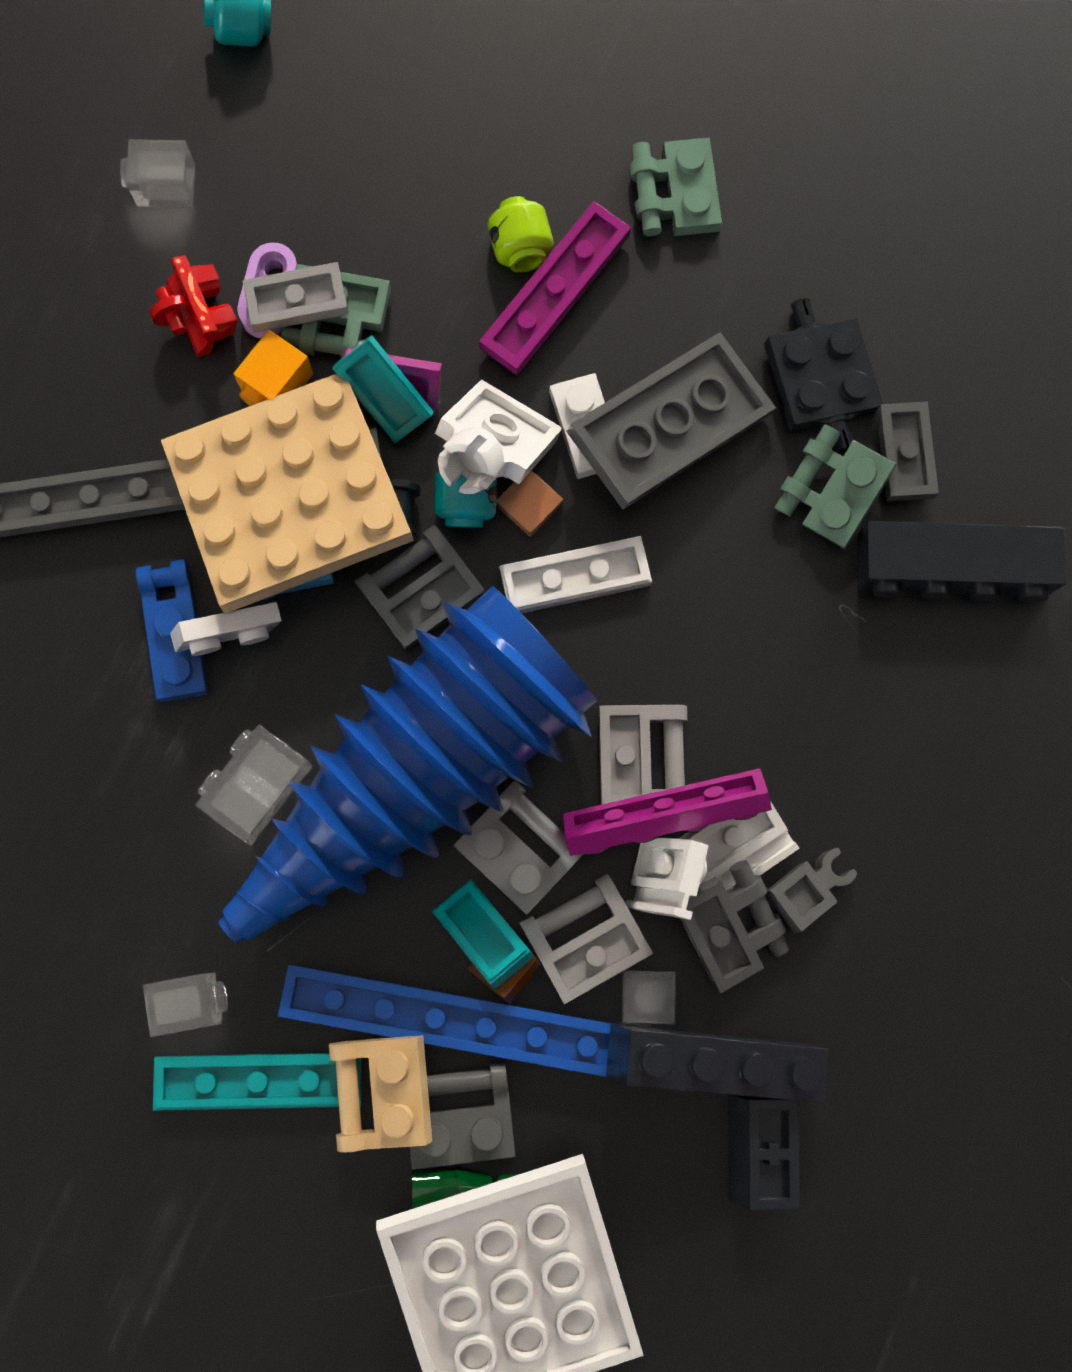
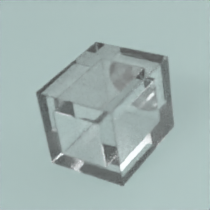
M129 139L128 158H122L120 162V177L122 186L129 189L136 205L150 207H193L195 163L186 140Z
M215 972L143 985L150 1037L222 1024L221 1013L228 1010L225 985L223 981L216 982Z

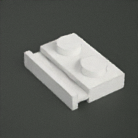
M772 803L771 811L758 813L751 819H731L709 824L699 831L687 832L679 838L709 845L705 859L707 862V872L702 884L716 877L722 881L728 892L736 884L729 870L733 864L747 860L754 875H761L799 849L796 842L788 834L787 827Z
M656 838L650 842L640 843L630 883L631 886L636 887L633 901L626 900V906L640 912L691 920L693 912L687 911L686 908L689 896H697L699 885L705 878L707 872V862L705 859L709 845L694 840Z

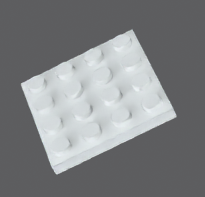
M583 1154L376 1221V1231L422 1372H596L644 1356Z

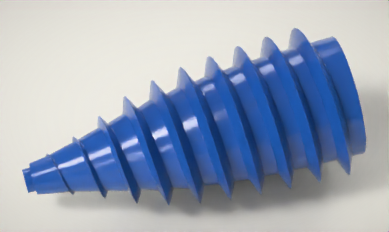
M491 586L467 610L442 601L450 626L439 637L414 628L422 649L421 655L412 665L387 656L395 681L385 694L361 685L369 709L359 723L335 714L344 736L335 753L333 754L311 746L320 767L319 772L311 786L289 780L298 798L296 805L286 822L272 818L278 829L277 834L263 856H255L259 862L239 891H236L237 894L222 910L224 916L218 923L234 942L240 944L244 939L252 940L278 922L288 921L292 914L310 904L326 906L328 904V894L343 887L359 894H365L368 891L366 874L377 868L394 877L403 878L405 876V868L401 853L412 847L431 857L438 858L440 852L434 831L447 825L465 835L471 836L472 830L466 809L480 802L499 812H503L496 786L510 777L529 787H533L526 762L538 752L563 762L555 737L566 728L570 727L591 736L584 712L597 702L596 697L550 643L494 586Z

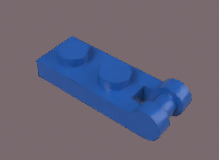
M187 559L171 561L170 567L154 569L153 565L137 567L136 579L141 593L156 700L161 703L209 694L203 655L192 656L190 649L175 652L170 635L178 622L198 618L192 577ZM174 586L176 598L160 601L159 588Z

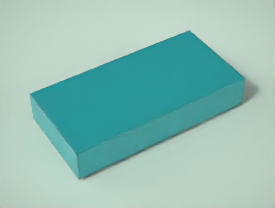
M372 335L335 363L332 368L340 378L350 382L355 397L394 443H397L430 418L434 412Z
M469 880L432 911L494 990L535 957L472 880Z

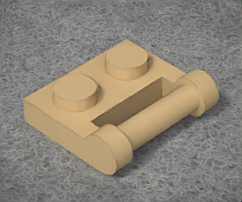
M423 1035L342 1041L329 1044L330 1061H335L341 1127V1133L336 1134L338 1152L427 1146L433 1142ZM357 1058H369L374 1129L362 1130Z

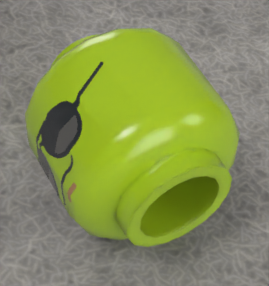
M521 196L510 197L502 201L499 209L489 218L487 227L495 257L498 263L510 267L512 271L521 273L535 270L541 266L546 257L551 253L554 240L544 207L537 202L527 201Z

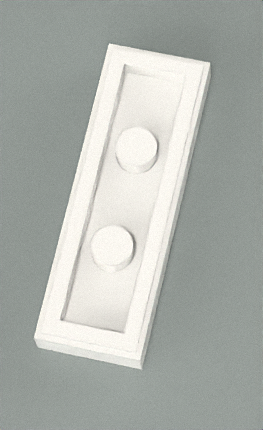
M641 536L499 566L505 597L521 613L643 588L652 584Z

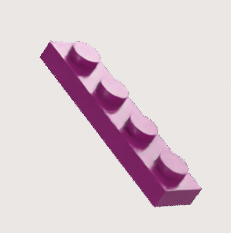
M593 201L480 339L479 349L517 376L629 238L631 227Z
M759 768L563 813L565 840L570 856L581 853L598 854L609 847L625 843H646L656 839L658 836L683 830L687 832L699 831L709 824L731 819H751L758 813L771 811L772 807L769 793Z

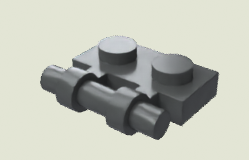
M747 860L739 861L730 867L729 870L736 882L732 890L727 892L722 881L716 877L708 880L699 886L697 896H689L686 910L693 912L691 920L680 918L714 988L720 993L764 969L756 952L757 950L767 945L772 957L782 956L790 950L783 935L786 932V927L780 915L773 914L764 896L767 893V888L761 876L754 875ZM748 906L755 923L752 928L746 931L737 912Z

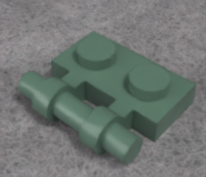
M710 137L664 142L662 149L663 159L660 160L651 157L650 144L648 142H638L632 145L633 161L629 164L632 181L637 184L639 198L635 202L637 219L642 221L643 234L645 236L660 234L662 232L660 220L672 219L674 236L720 232L722 218ZM666 181L669 198L657 196L655 182Z
M296 264L295 270L312 266ZM340 272L349 314L303 323L302 329L284 327L282 339L292 346L299 348L304 354L315 356L318 351L340 355L342 359L347 348L354 349L364 341L361 340L363 329L382 332L391 292L390 281ZM321 322L345 325L344 336L321 333Z
M824 424L816 439L810 438L802 451L806 456L793 477L787 476L780 490L783 491V494L774 509L791 517L799 502L812 508L804 520L803 526L846 550L897 466L895 462L855 440L852 441L844 456L837 454L832 448L841 433L833 427ZM824 465L833 470L834 473L821 494H818L808 487L821 466Z

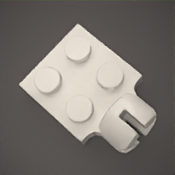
M480 380L439 422L435 434L446 441L443 445L445 449L438 457L440 475L449 487L453 486L461 475H464L468 480L459 489V493L475 494L486 490L498 477L509 478L520 484L556 443L563 428L487 382Z

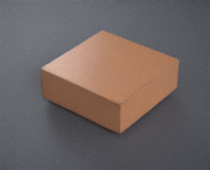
M531 470L520 484L513 482L497 499L496 507L531 537L563 505L564 499Z

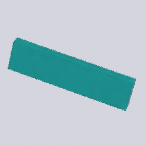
M329 1053L154 1057L153 1111L339 1107L335 1061H330ZM357 1058L360 1106H362L363 1058Z

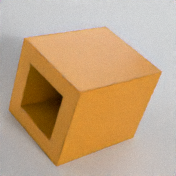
M269 329L233 374L241 389L239 396L245 403L252 406L268 399L272 401L278 395L305 386L313 376V371L307 355Z

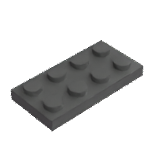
M719 332L570 424L566 432L622 510H624L770 416L776 407L722 333Z

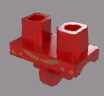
M186 255L173 257L171 264L174 273L167 279V286L156 290L159 301L151 307L149 311L155 325L170 326L174 335H181L187 331L197 357L211 354L214 341L234 335L237 326L236 316L231 305L228 303L208 308L205 302V298L218 296L220 291L219 277L213 264L190 266Z

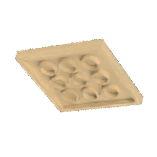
M337 374L278 395L272 401L270 399L161 440L217 601L224 614L414 541L350 382L344 381Z

